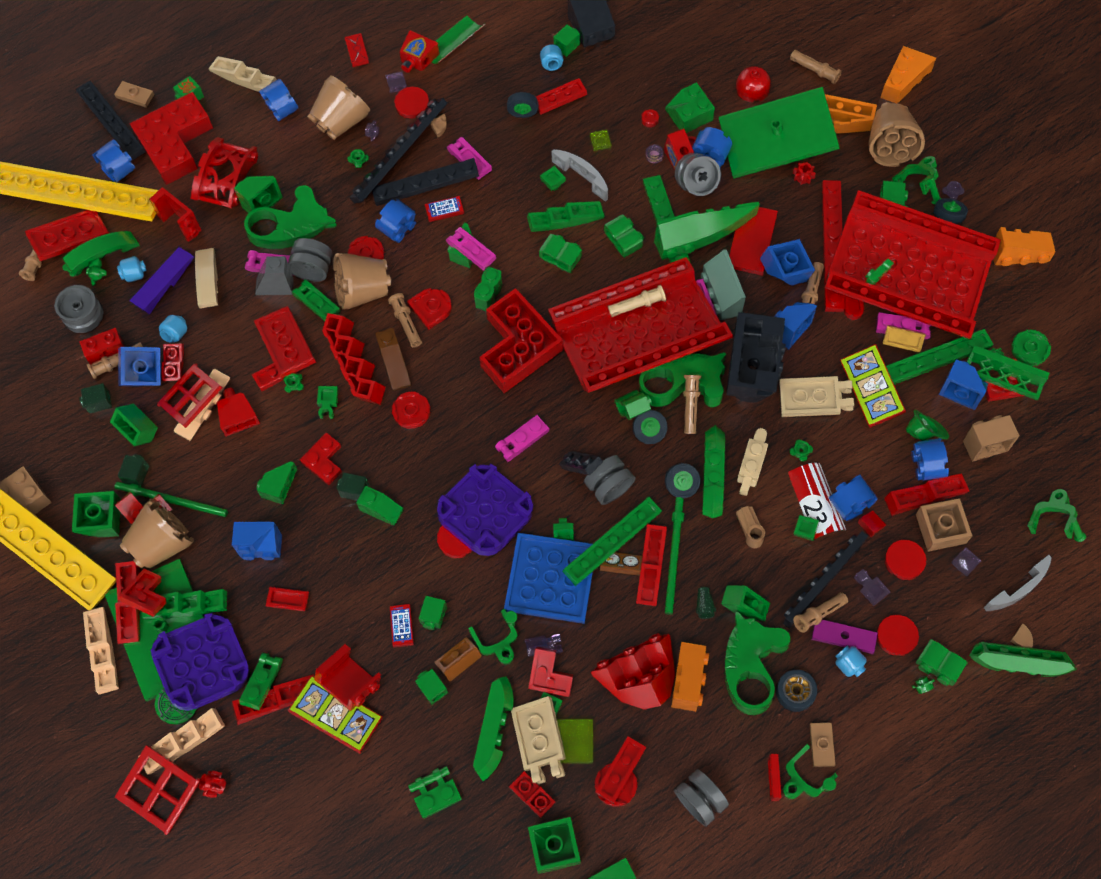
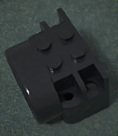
M738 312L726 395L735 396L744 402L754 403L771 396L777 391V383L783 371L784 362H782L786 346L785 343H782L785 318ZM749 366H754L756 369H750Z

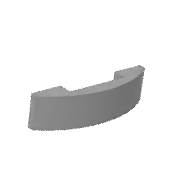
M555 149L552 151V162L564 171L572 168L592 183L593 193L604 201L608 200L607 185L600 173L591 164L572 153Z
M1048 555L1028 572L1033 578L1014 594L1009 596L1005 591H1002L984 609L986 611L999 610L1013 605L1024 598L1045 576L1052 557Z

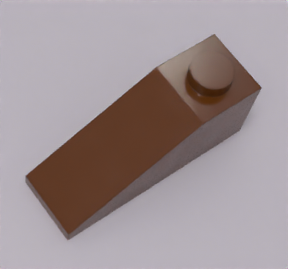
M394 328L376 332L375 335L393 391L411 386Z

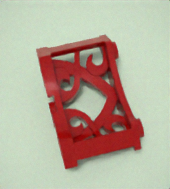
M217 137L208 145L209 151L207 154L203 153L199 161L198 167L201 168L198 176H194L190 199L233 208L240 203L234 187L245 179L250 168L257 162V147L246 148L225 143L223 138ZM230 160L234 171L219 180L213 166L224 164ZM210 175L214 176V182L212 178L208 179ZM219 189H221L224 197H226L225 192L230 190L229 201L218 198ZM214 192L215 197L207 196L205 193Z

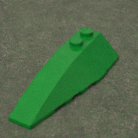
M759 202L738 204L733 209L725 206L720 211H714L713 208L706 209V213L701 214L698 211H693L657 222L654 243L661 259H672L683 253H691L729 235L757 215Z

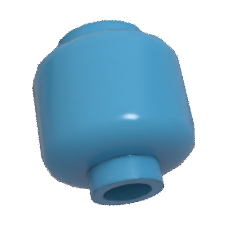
M551 44L542 48L540 52L542 66L548 71L559 69L563 64L561 49Z
M136 256L122 259L117 266L121 279H125L128 283L143 279L144 271H147L144 261H140Z
M176 315L167 316L159 325L161 338L166 342H178L187 332L185 319Z
M846 646L835 656L837 658L835 664L847 677L852 675L858 677L866 670L864 665L867 659L855 646L850 648Z

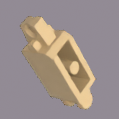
M763 428L756 430L754 439L749 438L737 481L742 483L739 494L747 496L750 486H756L768 444L765 443L767 432Z

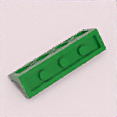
M976 345L972 348L967 359L969 364L974 362L980 365L981 370L977 371L980 379L1035 400L1039 399L1043 385L1048 380L1050 374ZM996 370L1000 377H991L988 371ZM1015 377L1019 384L1012 385L1008 382L1007 378ZM1031 383L1038 386L1036 393L1028 391L1026 385Z

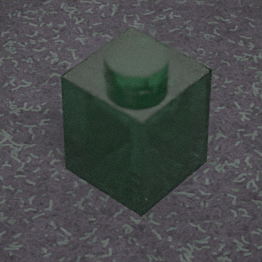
M104 383L81 389L80 404L89 413L112 408L110 393Z
M136 454L133 456L125 455L118 473L119 479L125 484L131 485L133 483L142 487L149 469V465L144 460L145 458Z
M344 472L342 479L339 478L337 482V490L340 496L356 501L359 499L365 486H369L366 477Z

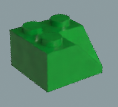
M696 82L681 89L665 107V110L679 130L685 129V132L688 133L713 121L715 107Z
M274 176L247 177L234 187L239 202L247 213L258 207L272 208L283 198Z
M115 491L74 494L72 532L99 538L119 536L121 512L114 504L121 500V498Z
M571 817L528 827L538 874L581 864Z

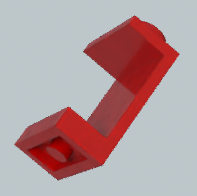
M162 187L149 198L156 214L163 222L174 213L180 217L177 223L186 241L190 242L198 236L201 228L193 211Z
M344 644L316 669L314 680L351 711L356 706L360 707L370 693L374 694L379 689L381 674L378 672L374 677L368 674L350 658L351 648Z

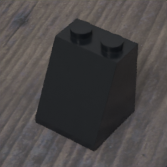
M568 0V18L573 28L577 29L580 33V41L583 47L615 37V23L606 0Z

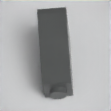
M285 256L266 257L256 279V295H293L291 291L293 290L294 278Z

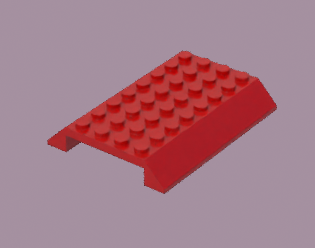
M858 190L826 277L825 288L971 339L976 324L974 317L991 262L997 255L1001 239ZM888 258L894 263L891 269L875 285L866 283L867 278L865 276L871 269L876 270Z
M687 257L548 309L555 331L563 339V349L583 390L588 393L733 338V334L726 322L720 323L697 284L694 268ZM658 285L662 286L666 301L663 302L661 300L652 303L649 307H638L611 317L608 305L635 297L644 290L649 291L657 288Z

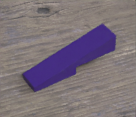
M178 247L133 296L130 302L150 315L169 286H175L194 259V256Z

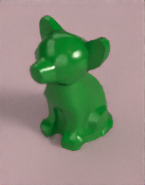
M105 255L89 261L86 274L91 279L92 286H95L96 281L101 280L103 276H107V271L101 268V258L105 257Z

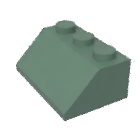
M723 250L704 264L703 272L701 273V279H703L708 287V294L710 299L713 300V306L720 321L736 317L738 312H742L746 298L727 250Z

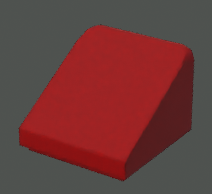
M873 510L862 516L858 521V524L870 537H873L886 526Z

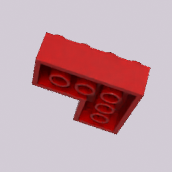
M193 92L129 123L135 136L145 149L166 185L198 169L184 143L213 129L207 113Z
M516 288L486 309L487 320L501 334L504 340L479 357L480 365L503 393H506L563 351V339Z

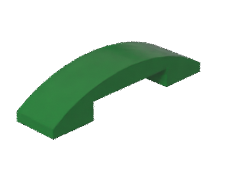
M131 231L108 233L79 245L63 257V261L71 273L88 267L91 260L119 249L122 252H126L138 247L139 243Z

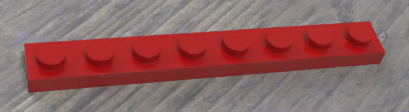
M823 180L822 217L825 312H844V295L825 288L826 277L842 234L841 181Z

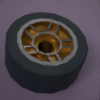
M791 670L781 676L776 686V696L779 703L785 709L800 712L808 709L813 704L817 696V685L809 673L803 670ZM800 688V693L795 694L793 689Z

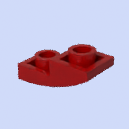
M163 344V362H161L162 381H178L182 377L184 344Z
M525 771L508 786L540 818L555 803L541 786L533 783L532 778Z

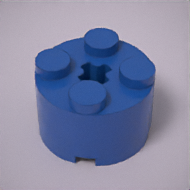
M281 79L275 80L259 91L278 122L299 109Z
M707 127L703 131H699L692 149L694 153H701L714 159L721 168L732 147V140L729 136L726 138L723 135V131Z
M114 139L92 154L96 163L100 162L102 171L113 182H119L135 169L127 152L122 153L119 144Z
M396 198V201L391 200L380 212L382 215L381 219H377L375 227L391 240L399 243L403 240L404 233L407 230H412L416 225V221H414L416 213Z
M941 438L918 441L913 444L914 450L911 451L913 462H917L918 465L916 469L917 480L925 481L948 477L949 468L945 469L948 457Z
M861 475L853 478L848 484L843 482L836 487L837 492L829 497L837 512L846 521L861 515L863 509L866 507L869 509L877 501L874 492Z

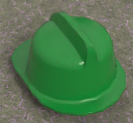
M918 410L913 411L914 417L906 427L907 433L922 441L929 440L935 436L944 440L949 438L947 430L939 422Z

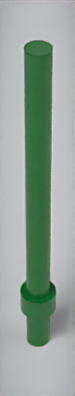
M118 481L115 483V489L128 493L131 492L134 496L141 495L153 499L156 495L160 494L168 503L222 517H227L228 515L227 509L141 488L140 485L133 483L131 485Z
M681 497L676 498L675 512L672 513L673 532L665 614H673L681 523L684 522V499Z

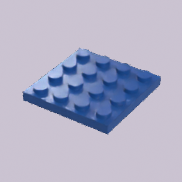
M518 533L504 606L506 612L514 611L518 614L585 624L593 572L575 586L562 571L592 544Z

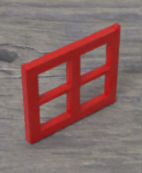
M195 363L162 397L157 406H161L186 428L223 387L199 369ZM195 374L200 379L188 391L183 385ZM206 383L211 387V390L201 400H198L194 395ZM180 390L185 395L172 407L168 401ZM189 400H192L196 406L184 417L179 411Z
M146 745L115 795V798L167 835L201 781L200 778H195L158 751ZM149 758L165 768L156 784L140 774ZM172 774L188 784L179 800L163 790ZM136 779L152 789L143 805L127 795ZM159 795L175 805L166 821L150 811Z

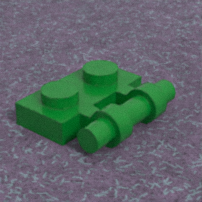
M447 766L440 770L437 768L432 771L433 773L423 778L419 777L415 779V782L408 785L411 793L418 789L421 792V795L414 798L423 819L462 800L453 779L445 783L442 778L450 774ZM437 780L439 786L427 791L425 786Z

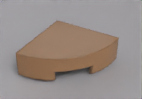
M445 114L433 119L429 124L437 137H440L446 130L447 121Z
M1024 624L1019 627L1011 639V642L1016 646L1033 647L1032 634Z

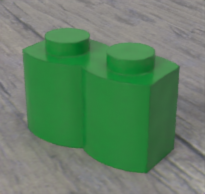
M623 214L604 225L606 236L624 258L643 247V235L640 231H636L633 228L631 219L626 218Z
M550 234L539 250V257L571 273L582 257V249L576 243L566 242L560 235Z
M491 267L485 269L481 278L482 282L478 284L474 291L476 308L486 311L488 307L495 303V297L502 289L501 271Z
M637 390L614 400L620 415L629 420L651 410L650 405H652L650 397Z
M930 639L916 661V664L919 665L918 668L922 672L934 674L937 680L945 686H953L968 663L965 659Z

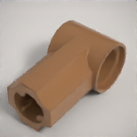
M743 507L736 512V516L745 534L746 544L754 549L759 548L764 541L765 529L760 525L753 507ZM757 534L760 538L755 539L752 538L751 535Z

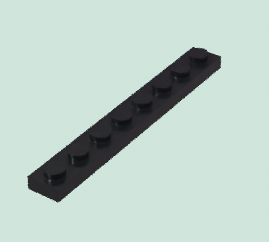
M444 98L432 99L427 105L428 108L418 114L416 122L410 124L406 129L407 132L396 140V145L386 151V156L383 160H379L374 165L375 169L365 175L363 183L356 186L352 191L353 194L350 196V199L353 203L364 201L446 106L447 102Z

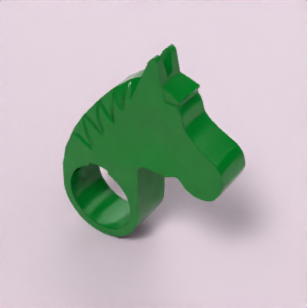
M302 185L298 186L295 190L296 202L292 212L269 207H258L247 214L244 226L248 239L255 246L266 249H282L292 247L298 239H311L326 228L336 227V220L329 217L327 209L316 202L312 189ZM270 219L277 223V230L268 235L259 236L251 232L252 226L259 220Z
M726 353L715 356L689 354L644 371L639 378V392L650 397L651 406H666L685 391L686 379L684 375H700V395H703L704 403L707 406L716 407L720 405L723 398V387L720 380L725 371L723 363L725 362ZM661 377L667 378L666 380L670 383L672 382L673 387L666 393L655 394L648 391L644 384L651 378Z
M736 612V626L729 637L725 657L724 675L726 688L733 704L739 711L748 715H758L770 707L775 692L774 683L760 659L767 657L771 652L784 653L787 651L790 635L785 629L764 627L755 621V618L744 619L739 612ZM747 677L748 679L761 681L767 687L769 697L758 705L745 703L740 699L736 690L740 681L746 680Z

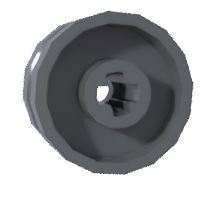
M701 153L684 155L675 167L676 183L681 189L696 196H705L712 193L720 182L721 171L719 165L714 159Z
M302 238L296 240L291 250L292 255H290L288 260L291 273L307 281L320 282L325 280L329 270L328 266L333 256L332 250L327 245L314 239Z
M73 285L65 288L55 300L54 307L57 315L65 326L75 333L92 331L103 319L104 311L101 303L97 300L95 294L83 285Z
M617 455L603 460V463L590 476L587 475L584 479V483L589 490L596 491L595 497L602 505L619 498L635 481V476L629 469H624L625 464Z
M696 769L688 777L690 785L682 782L674 789V792L689 813L703 826L707 827L715 819L713 811L721 814L729 806V803L719 788L703 772Z

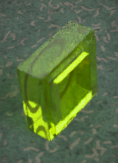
M607 130L590 133L594 151L611 148Z

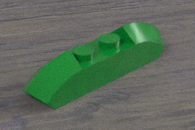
M716 425L705 431L702 514L710 518L722 516L724 498L725 433Z
M980 642L973 647L969 655L981 666L995 671L1027 672L1031 675L1041 674V677H1056L1077 670L1067 653Z
M507 676L498 678L491 684L473 767L482 782L495 771L503 755V751L496 748L501 746L503 734H500L501 726H505L507 721V713L504 712L513 710V691Z

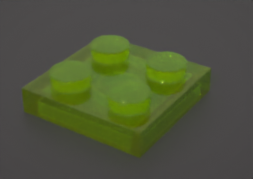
M557 719L566 759L560 762L593 763V719Z

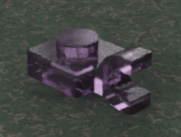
M864 569L854 577L859 584L864 586L860 591L873 606L890 593L878 577L872 580Z
M560 634L553 635L550 638H545L544 635L525 639L528 657L534 656L536 647L556 650V653L563 652L561 645H554L556 642H561Z

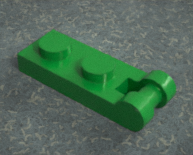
M306 279L301 282V286L298 289L295 288L291 291L298 300L303 302L323 321L326 320L327 313L338 315L341 312L338 306Z
M264 652L260 655L259 662L239 699L240 705L260 710L282 666L283 658L277 656L273 658ZM266 665H271V669H266Z

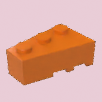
M903 46L884 85L881 98L893 103L900 102L916 84L922 81L924 76L932 71L936 57Z
M825 94L836 134L871 130L877 107L876 104Z
M1000 227L995 237L1001 239L997 255L994 258L995 265L1009 266L1011 264L1026 265L1035 262L1047 263L1055 254L1052 235L1049 232L1030 231L1029 233H1022L1021 229H1015L1012 232L1006 231L1005 227Z
M681 642L672 708L696 712L697 707L702 706L703 694L700 691L701 685L704 686L706 680V673H703L704 665H708L709 653H705L706 646Z

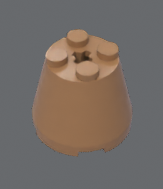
M330 75L325 80L307 117L313 123H317L316 127L322 133L327 131L326 134L335 140L368 115L370 108L358 95H355L348 89L346 84Z
M889 102L882 104L881 108L876 111L869 138L870 154L875 162L888 167L899 166V163L910 159L915 160L925 146L923 131L909 112L907 106L897 103L891 104Z
M336 253L334 255L333 270L336 271L335 294L338 305L342 306V310L351 309L388 296V286L391 285L390 275L386 274V259L348 253Z
M150 499L143 506L120 544V547L126 553L130 552L134 557L133 561L140 568L144 566L152 568L188 548L194 542L192 537L189 538L186 535L189 531L170 510L161 509L159 507L161 504L155 499Z

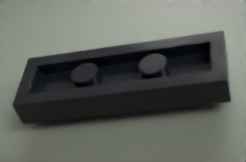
M570 451L563 456V460L559 465L563 470L590 476L603 461L596 455Z

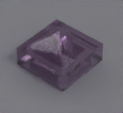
M965 548L951 563L965 576H968L979 565L981 560Z

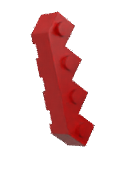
M327 313L322 332L330 343L333 355L341 366L340 369L351 387L350 390L353 396L365 402L381 405L386 387L371 380L375 365L365 359H361L365 344L350 337L354 322L344 316Z

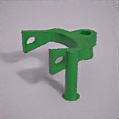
M933 156L923 158L919 164L907 165L892 178L893 182L903 183L910 174L926 175L927 177L920 182L922 194L926 195L930 189L933 199L932 204H936L939 199H942L939 196L935 182L939 175L936 169V159Z
M1057 489L1052 492L1049 502H1040L1035 505L1027 525L1031 534H1036L1041 513L1060 512L1069 515L1064 528L1067 538L1072 539L1074 532L1075 541L1082 542L1086 539V534L1082 532L1076 519L1078 515L1077 510L1074 506L1070 505L1069 497L1065 490Z
M503 609L501 614L511 632L499 643L483 646L473 627L471 626L468 629L482 655L488 656L495 653L500 663L507 665L514 659V652L510 645L518 637L517 631L514 628L517 614L514 611L506 612ZM505 652H507V653H509L510 655H509V657L507 658V657H503L502 654L505 653Z
M808 744L786 765V772L791 778L783 787V794L787 799H796L802 792L815 798L823 791L829 792L836 788L835 779L838 777L836 773L826 778L823 785L816 789L803 781L796 772L794 763L809 750L810 746ZM788 787H794L795 793H789Z

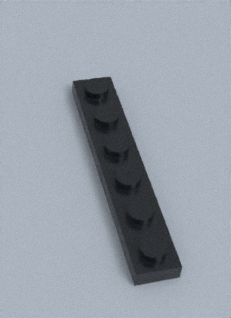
M91 81L75 89L107 132L119 144L122 151L127 152L132 160L146 152Z
M471 158L376 186L372 193L376 206H379L391 200L396 201V198L400 200L478 177L479 173L475 159Z
M863 531L858 536L854 534L847 542L849 546L846 550L841 549L834 557L837 560L833 564L828 563L823 569L824 575L820 579L816 577L809 586L811 590L808 593L803 592L799 596L797 606L795 608L791 606L784 614L786 618L783 624L790 629L792 627L794 617L805 612L868 538L867 534Z

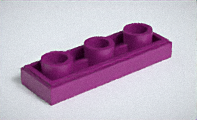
M822 620L820 624L814 625L811 640L841 647L848 646L850 648L855 646L859 651L873 654L877 632ZM841 635H846L847 639H843Z

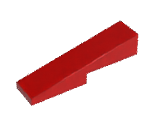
M961 473L929 480L923 485L891 491L884 499L891 516L968 493L969 488Z
M647 524L636 604L657 605L667 527Z
M134 561L115 563L118 603H115L118 644L140 642V610L119 601L120 593L140 573V567Z
M311 675L273 686V689L269 690L260 710L240 705L239 699L232 701L237 725L291 706Z

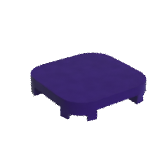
M475 464L470 467L469 472L445 496L442 495L440 497L437 507L438 519L443 527L473 552L483 556L494 555L501 551L529 522L533 511L530 494L527 491L525 493L500 474L497 471V467L492 464L490 466H476Z
M213 613L205 614V618L168 633L163 631L158 635L152 649H150L153 662L167 697L172 705L180 710L189 711L202 707L238 691L248 681L249 669L247 660L234 633L232 624L228 619L213 615Z

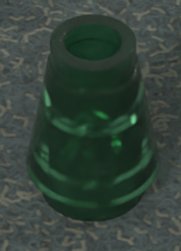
M701 587L698 589L696 613L701 619H710L715 616L716 607L710 588Z

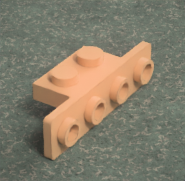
M213 369L209 377L223 388L186 428L178 423L174 429L176 434L189 441L192 440L203 421L210 417L213 405H217V402L222 397V391L230 381L229 376L216 369ZM205 383L196 395V398L201 400L211 390V387ZM193 401L183 415L184 417L196 406Z

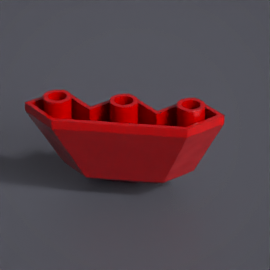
M654 634L649 637V640L635 647H628L622 653L610 659L601 660L597 663V667L591 671V674L623 703L641 709L661 706L671 696L675 678L671 637L669 634Z

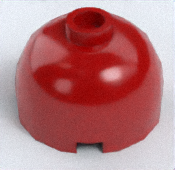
M758 66L744 69L736 81L737 94L747 102L764 100L771 89V79L767 71Z

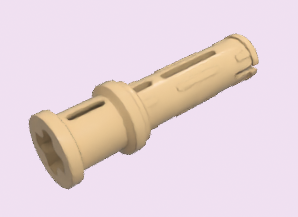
M658 285L655 289L644 290L640 295L608 305L611 317L638 307H649L652 303L661 300L664 302L666 297L662 286Z

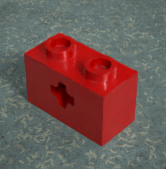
M116 328L79 341L83 354L89 364L101 360L103 356L109 357L117 354L118 348L125 347L123 338Z

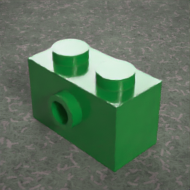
M134 403L116 407L110 423L133 446L152 442L158 429Z

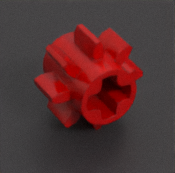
M799 162L798 167L793 170L795 175L794 181L797 180L800 185L810 184L811 179H815V166H811L808 162Z
M212 770L208 771V774L202 775L199 789L204 791L203 796L216 798L217 794L223 793L226 780L221 778L222 772Z

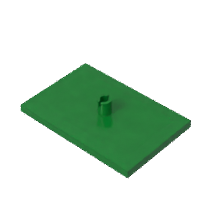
M823 87L719 116L721 130L724 132L723 135L726 138L729 136L732 140L728 159L733 179L839 149Z
M180 559L151 571L161 576L162 582L152 591L158 595L180 592L182 594L194 592ZM117 587L105 594L115 623V603H118ZM140 611V642L124 643V647L146 702L156 698L159 691L163 688L150 650L158 635L163 631L168 633L204 618L203 614L143 619L142 611Z

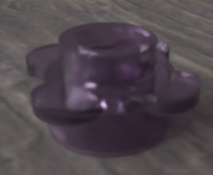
M375 120L373 123H368L365 130V136L370 137L371 141H374V138L378 137L379 127L376 126Z
M951 181L947 187H943L942 193L947 194L951 199L957 200L959 195L964 194V189L959 182Z

